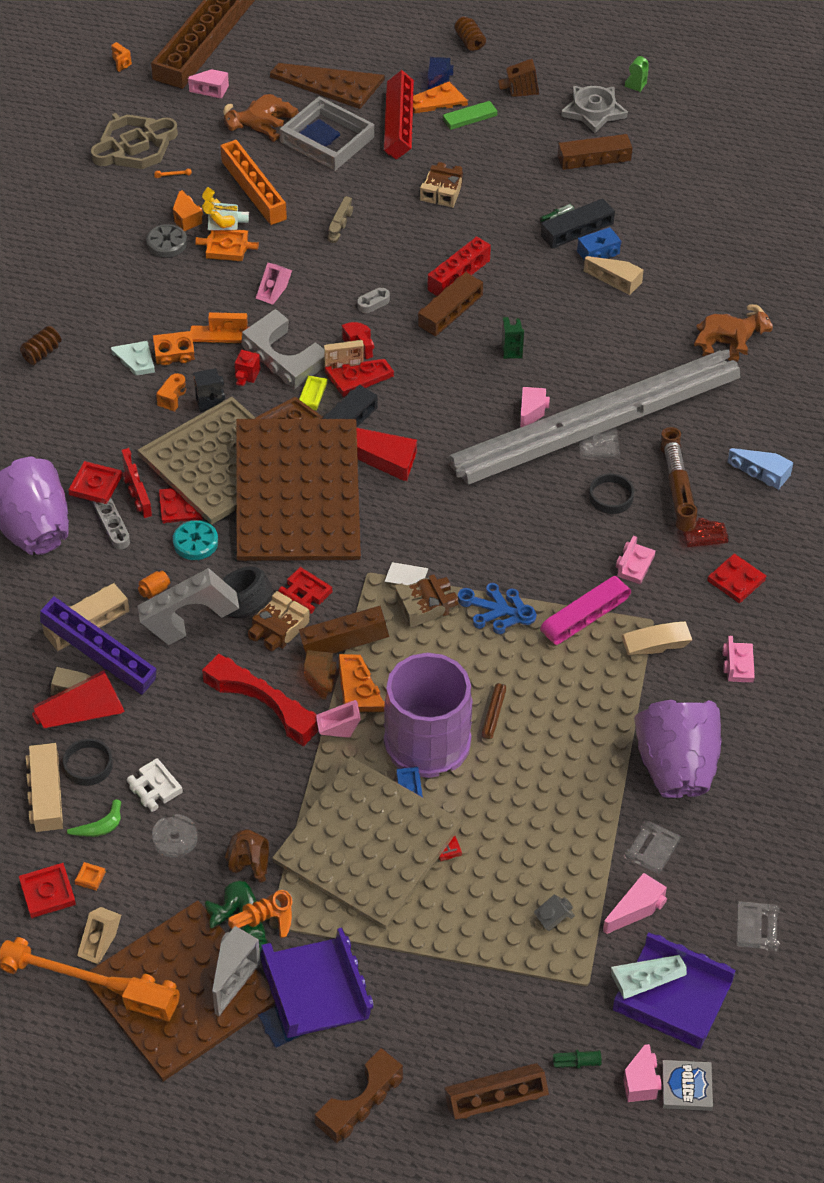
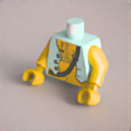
M207 187L202 194V198L205 200L202 209L208 214V230H237L238 223L249 222V212H238V205L220 203L217 198H212L215 192L211 188Z

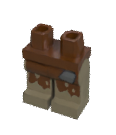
M430 575L429 578H423L410 585L404 586L403 583L395 585V598L410 628L440 616L449 615V608L458 605V597L455 592L444 594V592L451 590L447 577L437 579L435 575Z

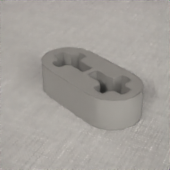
M377 288L358 298V310L362 313H369L388 304L390 292L386 288Z

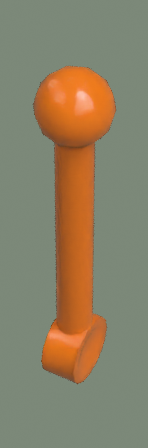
M191 169L162 173L155 171L154 176L155 178L181 174L189 176L192 171Z

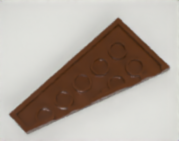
M278 63L270 72L271 78L358 109L362 108L385 80V75L285 63Z

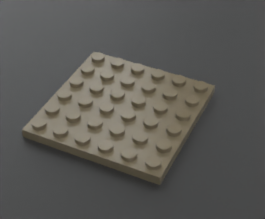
M233 397L228 398L138 449V456L211 525L237 510L236 419H255Z
M350 756L272 859L277 865L382 928L387 929L461 828L463 822L458 817Z

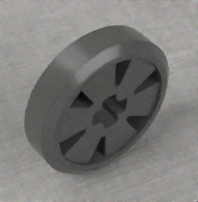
M159 225L151 229L147 234V248L156 256L173 257L185 250L187 235L182 228L176 225Z

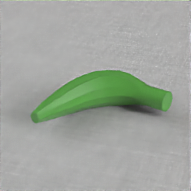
M113 800L110 813L103 819L91 824L67 829V833L91 837L110 833L119 825L121 801Z

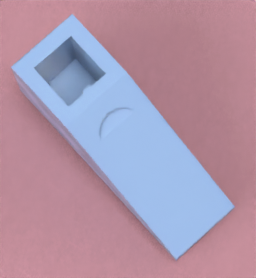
M735 448L729 450L727 463L731 464L734 468L748 473L751 477L765 482L768 486H773L779 490L791 476L793 462L776 453Z

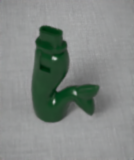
M236 881L226 886L224 889L223 906L205 901V908L211 916L209 920L210 928L218 926L228 919L237 908L239 909L238 913L243 911L244 905L253 904L257 901L247 882ZM259 922L255 927H251L248 924L240 928L259 940V951H261L262 945L268 943L263 922Z

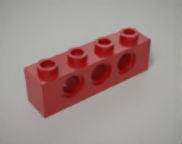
M475 237L428 274L427 290L438 296L465 272L473 275L490 261L491 245L481 238Z

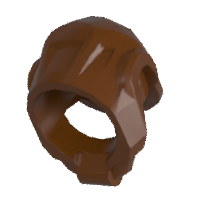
M249 829L240 830L235 833L230 839L225 856L230 872L238 873L245 866L251 865L254 877L259 883H263L266 880L265 875L268 868V839Z

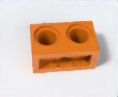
M191 331L153 335L156 364L169 365L172 362L180 361L181 363H187L195 360ZM185 346V347H187L188 349H186V350H181V349H179V348ZM168 349L169 351L163 353L160 350Z

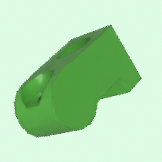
M636 57L630 65L629 71L631 75L625 81V87L641 92L647 84L649 64L644 57Z

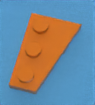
M450 82L413 96L414 113L434 111L440 107H446V109L453 108V105L459 104L462 106L468 105V100Z
M339 654L338 663L343 704L356 700L359 712H384L385 701L380 696L378 686H375L371 673L361 655Z

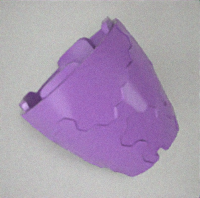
M26 457L13 461L11 466L0 471L1 532L14 545L19 546L31 555H33V552L37 555H42L58 548L61 544L60 540L62 538L65 540L68 537L69 520L67 517L68 508L65 493L57 470L50 461L45 459Z
M666 700L652 703L648 709L635 715L634 722L639 751L643 763L647 767L661 796L681 798L683 794H687L688 797H695L708 792L716 774L717 762L721 751L720 710L716 703L709 700L704 703H676L675 700Z

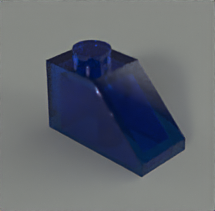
M430 57L428 90L449 82L450 75L453 76L454 72L451 58Z

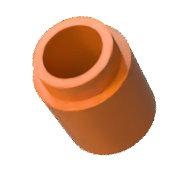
M155 571L139 581L138 590L143 597L151 599L167 589V586L170 585V579L164 571Z

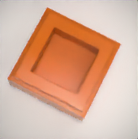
M84 862L75 879V884L97 891L106 873L105 868Z

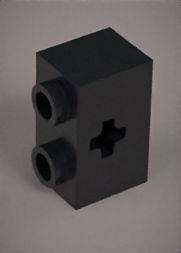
M216 368L193 373L195 398L200 413L211 409L225 400L224 390L221 389V387H224L223 377L218 375Z

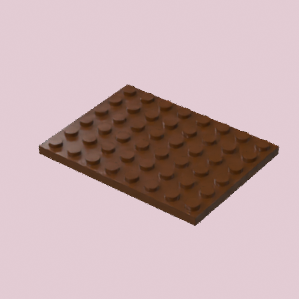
M236 419L237 561L361 560L356 419Z

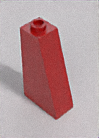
M356 428L357 460L403 481H407L417 454V440Z
M103 670L34 705L35 712L32 715L37 725L41 723L43 728L121 714L125 711Z

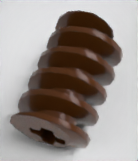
M462 16L456 21L454 29L468 50H479L485 45L486 38L472 18Z
M46 326L38 334L33 335L32 338L23 343L20 352L23 358L30 365L34 366L36 361L39 362L42 360V357H47V352L52 353L53 349L59 347L58 343L62 342L61 336L53 327Z

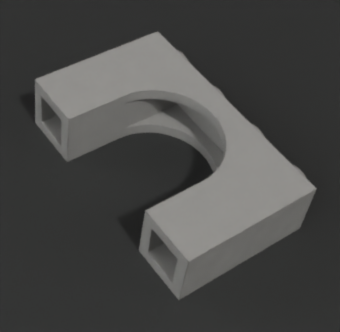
M275 309L242 332V346L247 351L259 354L260 362H263L269 367L271 372L276 373L287 385L295 389L307 380L308 375L313 376L324 368V349L315 342L301 353L292 356L282 355L271 348V344L288 333L289 320Z
M207 568L139 604L140 623L170 645L186 637L184 620L175 613L177 609L189 604H203L211 608L222 618L239 609L237 593Z

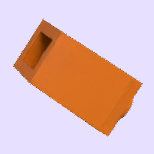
M183 190L179 191L173 207L174 222L184 231H187L202 224L203 211L200 206L193 202L189 195L187 196Z

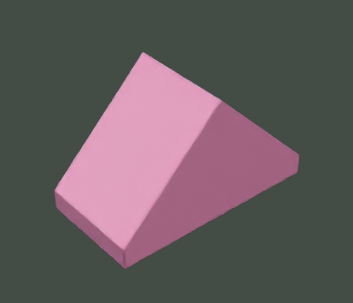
M356 700L316 715L319 733L327 736L350 738L361 720Z

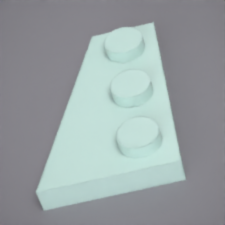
M680 955L611 967L612 977L624 999L687 975L686 966Z

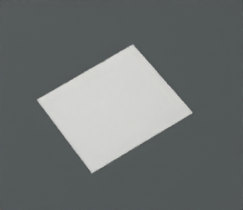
M392 562L385 582L410 585L425 578L428 568Z

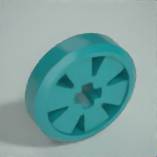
M188 521L181 524L175 530L173 546L176 553L181 557L189 560H201L212 555L217 549L218 534L216 529L205 521Z

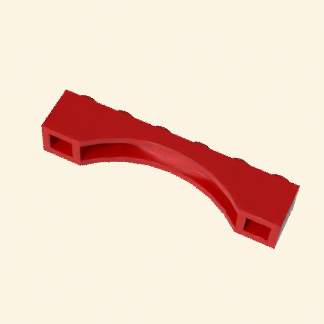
M218 654L202 669L203 682L218 692L244 694L254 697L269 706L280 718L285 728L286 736L303 747L319 731L317 714L315 712L308 711L296 700L286 697L282 691L272 688L265 680L258 679L248 669L241 668L235 664L232 659Z

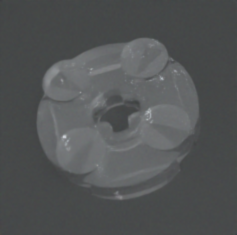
M175 814L167 819L166 817L160 819L152 830L154 848L167 857H175L177 859L185 857L186 854L194 849L198 841L194 822L187 816ZM179 833V838L171 839V834Z

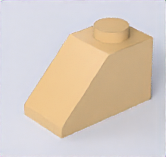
M102 907L90 912L77 956L99 964L116 936L121 915Z

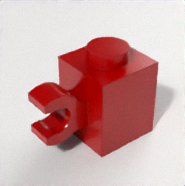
M241 350L235 361V377L238 379L236 385L244 386L246 381L254 383L260 372V355Z

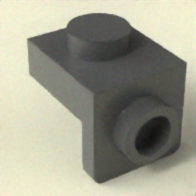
M555 894L534 911L537 918L548 931L552 930L566 917L570 919L575 917L571 911L573 906L565 897L560 898Z

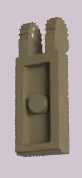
M344 197L330 224L328 241L331 243L338 241L341 228L344 229L346 226L347 216L351 217L353 206H351L352 198Z

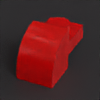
M358 322L343 324L342 339L344 342L363 340V356L366 360L372 358L374 343L371 339V329Z

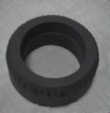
M248 566L239 568L222 579L237 593L239 609L227 615L231 618H244L257 613L267 605L272 597V585L265 572L259 567Z

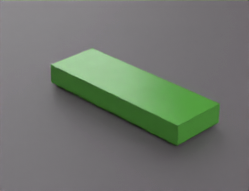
M490 101L443 114V121L452 130L497 116V110Z

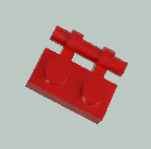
M302 567L297 569L287 579V585L290 586L288 589L281 586L278 590L281 594L292 599V602L295 601L308 608L310 614L315 610V606L310 604L312 601L320 605L333 592L332 586ZM300 592L304 597L300 598L296 594Z

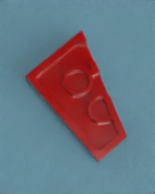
M385 359L365 361L355 366L342 364V367L333 369L332 366L325 367L326 375L343 397L347 396L358 385L366 388L394 377V370Z

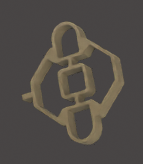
M117 113L112 114L113 120L109 121L100 140L101 142L95 144L91 149L92 161L99 166H107L114 163L115 165L145 169L160 163L169 141L175 139L178 135L177 123L171 118L155 120L133 115L119 117ZM126 125L145 127V132L140 128H135L122 133L119 143L113 137H110L113 130ZM162 128H171V130L159 135L154 133V131ZM140 138L141 142L129 145V141ZM149 141L160 147L158 153L143 159L126 157L124 153L126 151L132 156L146 151L150 148ZM111 148L116 151L106 156L97 155Z

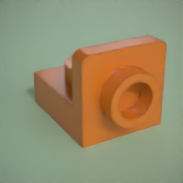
M117 42L111 45L112 57L116 61L117 71L120 72L132 64L131 54L128 49Z

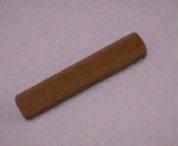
M495 684L482 729L483 738L492 739L506 693L505 684Z

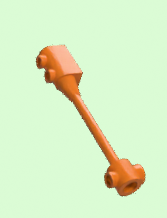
M16 937L14 942L6 940L0 948V968L7 973L15 974L18 968L24 969L27 964H31L103 985L122 995L126 1009L170 1021L179 1001V990L176 989V984L169 980H164L163 984L160 985L154 983L155 979L148 974H142L140 979L136 977L122 978L99 975L31 955L28 942L21 937Z

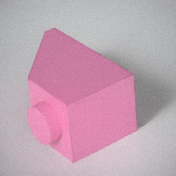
M211 69L189 76V92L222 99L229 86L228 73Z
M267 263L256 299L274 304L286 289L292 270Z
M523 387L520 428L534 423L544 416L545 408H549L550 397H546V388Z

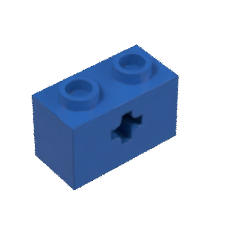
M609 227L578 238L577 252L584 261L587 256L604 259L614 257L620 254L621 240Z

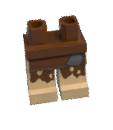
M438 162L436 166L431 165L427 179L420 187V201L436 204L438 200L439 205L454 207L463 183L462 167L454 166L453 169H449L442 162ZM433 193V198L427 197L426 194ZM451 197V201H444L443 198Z
M276 591L272 596V601L252 618V626L248 630V637L254 642L258 641L261 637L265 638L264 646L271 652L277 647L283 649L299 633V629L304 628L309 623V609L295 601L292 602V599Z

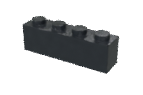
M602 198L542 222L541 237L554 249L613 225L615 211Z
M358 385L342 401H339L329 413H326L322 419H356L357 428L378 408V395Z

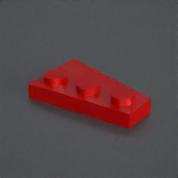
M129 448L121 450L124 472H122L123 481L125 484H129V494L131 498L135 497L136 499L134 502L137 511H141L144 518L152 516L151 503L143 482H140L136 464H132L131 451Z

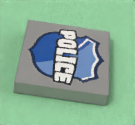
M663 1060V1108L712 1111L711 1062Z

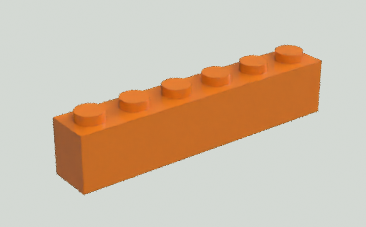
M233 140L220 145L222 163L268 223L273 225L286 220V202L237 140Z

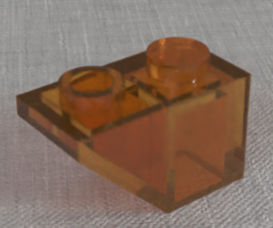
M307 650L304 664V679L322 699H327L328 692H332L333 679H331V674L335 675L337 662H333V653Z

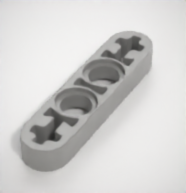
M110 498L107 504L91 501L112 546L116 549L127 548L130 544L129 533L112 499ZM103 509L112 510L108 514H104L101 512ZM111 523L119 524L115 528L108 527V525ZM120 533L122 541L117 539V534Z

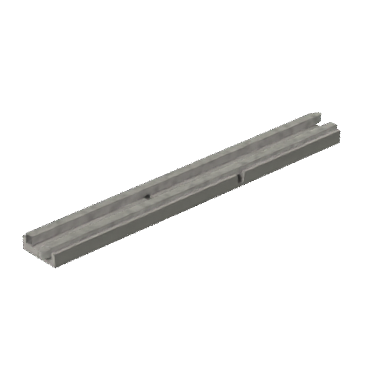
M720 350L451 454L449 456L450 467L456 472L457 477H461L469 485L739 379L740 368L734 360L725 361L730 357L729 350Z

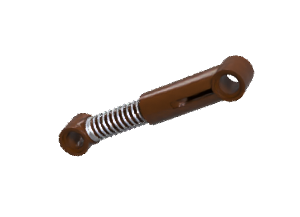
M667 427L661 433L660 449L666 455L668 464V479L676 513V526L682 531H692L696 527L697 507L694 505L688 473L684 469L680 450L681 432L677 428Z

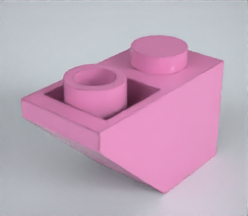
M649 1044L643 1046L625 1069L623 1082L627 1102L656 1099L658 1090H661V1079L659 1075L655 1074L654 1069L657 1068L656 1055L651 1053Z

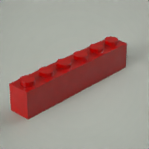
M402 70L387 81L384 151L395 159L400 158L412 149L414 80Z

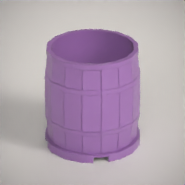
M434 653L412 655L399 662L389 674L384 703V745L397 768L419 767L420 777L432 778L450 769L451 771L457 769L469 755L472 737L470 729L473 703L471 683L463 667L457 661L445 655Z

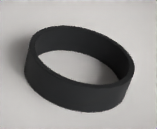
M613 473L603 474L595 478L590 485L589 500L592 506L600 512L619 514L628 510L633 503L634 487L622 475ZM612 482L624 486L629 491L631 497L622 504L607 505L595 498L593 490L600 484Z
M82 739L67 748L63 756V765L66 776L72 782L82 786H91L102 782L109 776L113 768L111 751L105 743L96 739ZM83 748L100 749L109 757L106 768L99 774L90 777H81L73 774L67 768V762L72 754Z

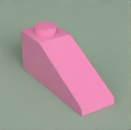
M643 873L604 920L603 932L608 934L652 915L657 908L660 910L667 900L665 897L667 887Z

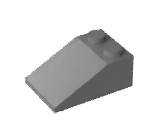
M234 926L230 933H225L221 940L212 990L214 1009L217 1016L221 1015L260 965L259 940Z

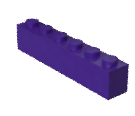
M55 596L40 611L41 624L141 695L155 681L157 671L155 667Z

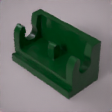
M503 317L501 344L504 359L523 358L524 329H522L519 318L516 319V325H511L509 318Z

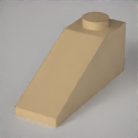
M589 256L585 258L584 272L628 295L642 283L644 270L629 262Z

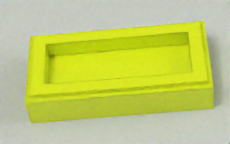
M308 375L299 400L311 409L317 410L327 385V379Z

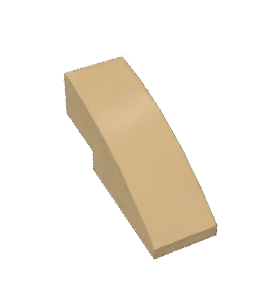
M686 621L646 627L621 636L628 655L663 653L666 649L684 648L692 641Z

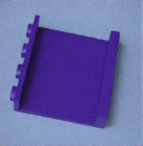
M342 928L337 929L336 938L276 952L273 951L271 943L261 946L260 961L287 1038L369 1019L371 1009H373V1000L366 993L365 979L358 972L357 958L355 955L352 956L350 939L348 936H345Z
M648 932L645 946L637 962L680 955L686 966L687 975L626 999L618 992L614 999L613 1011L701 1050L732 985L736 970L725 963L711 960L704 954H697L688 950L681 944L672 943L661 935H654Z

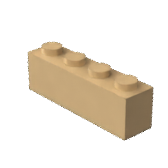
M114 583L70 607L98 628L129 612L127 597ZM43 625L44 635L57 651L70 645V643Z
M56 743L29 746L30 755H26L27 769L31 768V773L27 774L28 787H32V792H28L29 805H33V810L29 811L30 824L35 825L36 832L63 829L59 758Z

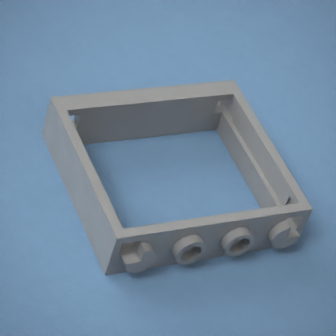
M320 96L280 128L281 143L335 171L374 138L373 123ZM321 114L358 133V135L338 152H335L298 132Z

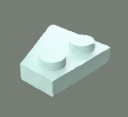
M147 341L111 347L112 354L119 357L121 363L129 367L134 375L155 372Z

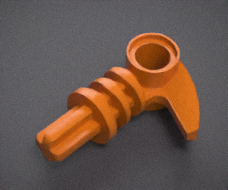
M279 890L266 899H260L259 902L246 904L243 906L242 912L229 917L228 925L231 929L234 926L241 928L248 924L251 927H255L259 922L276 917L279 924L280 938H285L291 926L292 897L287 891ZM275 899L279 900L281 907L276 904Z

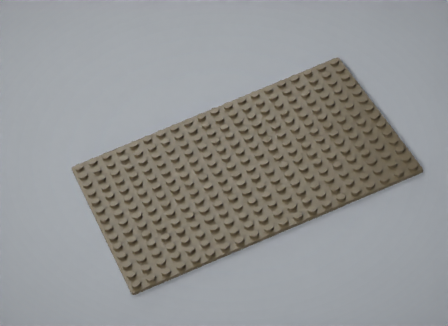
M368 573L356 612L381 605L390 637L347 649L344 654L361 655L371 673L373 683L380 690V696L383 701L386 698L389 674L399 662L412 655L422 653L445 655L457 661L463 667L471 683L473 703L470 729L472 737L469 755L461 766L453 771L450 769L432 778L420 777L423 798L462 820L463 825L455 834L462 851V856L441 862L438 858L387 929L382 928L284 869L278 891L285 890L292 897V920L289 931L335 939L337 929L342 928L345 936L349 937L350 943L588 986L634 737V717L638 714L648 654L628 655L621 636L625 633L651 627L654 625L653 620L608 612L562 643L555 645L540 631V627L545 620L568 605L520 598L524 605H530L534 608L537 614L536 620L530 625L517 623L509 626L503 634H496L493 631V623L496 620H505L512 616L503 615L486 622L483 628H475L473 626V617L476 614H484L492 610L474 605L463 607L459 602L457 606L449 608V615L440 616L410 628L395 598V585L397 583L385 582L387 575ZM451 586V590L444 592V594L455 592L458 597L459 590L463 588ZM473 590L475 597L495 602L493 597H489L486 592ZM502 595L508 606L516 608L513 603L506 600V595ZM340 671L329 710L343 705ZM495 684H505L506 693L492 739L483 738L482 729ZM359 712L361 720L350 738L321 735L296 827L350 756L398 783L396 769L399 768L392 762V758L387 753L384 745V712ZM554 894L560 898H567L573 906L571 911L575 917L572 919L566 917L552 930H546L534 911ZM275 899L276 904L281 907L279 900ZM271 917L269 926L279 929L278 919Z

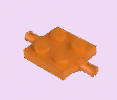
M211 230L207 238L196 237V245H205L207 247L206 258L243 261L244 253L247 249L258 250L259 247L258 242H248V231Z

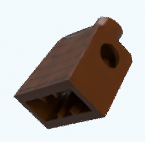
M533 58L507 67L508 78L498 80L499 89L510 88L512 97L539 95Z

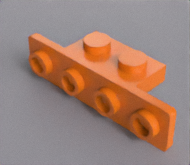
M209 312V326H191L193 342L242 343V332L249 328L247 313Z

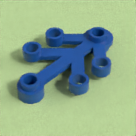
M490 583L486 587V594L489 597H493L495 602L475 597L474 591L470 588H463L458 592V602L461 606L469 607L474 605L492 610L484 614H476L473 617V626L475 628H483L485 623L503 615H510L512 617L505 620H496L493 623V631L496 634H503L509 626L517 623L530 625L536 620V611L532 606L524 605L516 589H509L506 592V600L513 603L516 608L508 606L499 592V586L495 583Z

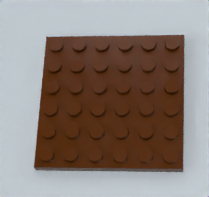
M198 900L89 971L106 977H136L139 979L142 974H148L155 979L154 983L160 985L163 984L164 980L172 981L176 984V989L179 990V1001L170 1021L128 1010L124 1005L122 995L108 989L106 986L83 980L163 1082L275 1006L268 982L256 969L221 1015L217 1016L215 1014L212 990L221 940L225 935V931L220 925L213 928L209 927L211 916Z

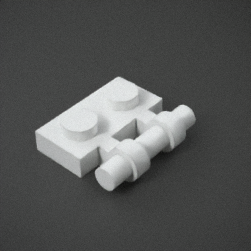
M158 758L139 769L140 778L136 779L131 775L126 780L130 785L131 791L134 794H138L141 798V803L152 812L158 809V805L155 802L158 798L165 804L183 793L181 785ZM146 785H149L152 788L150 792H147L144 789Z

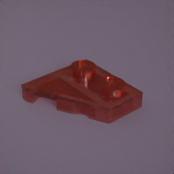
M698 518L696 527L692 531H683L687 547L728 543L729 537L725 524L722 522Z

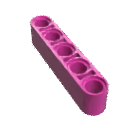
M613 576L545 620L540 627V631L553 644L558 645L627 600L631 594V589L617 576Z

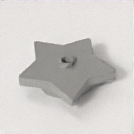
M573 86V101L562 109L561 116L583 121L596 133L607 121L627 118L628 111L616 102L615 87L587 86L582 88Z

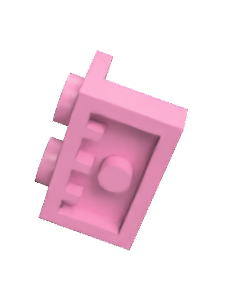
M633 536L631 541L626 542L624 546L623 557L619 556L617 560V577L641 584L656 551L638 545L637 537Z
M728 636L727 643L723 644V656H727V660H724L723 670L728 675V681L754 682L753 644L733 643V636Z

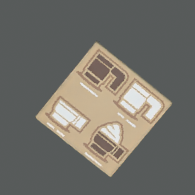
M363 340L324 345V370L328 366H332V369L340 368L342 364H349L350 366L360 365L363 362Z

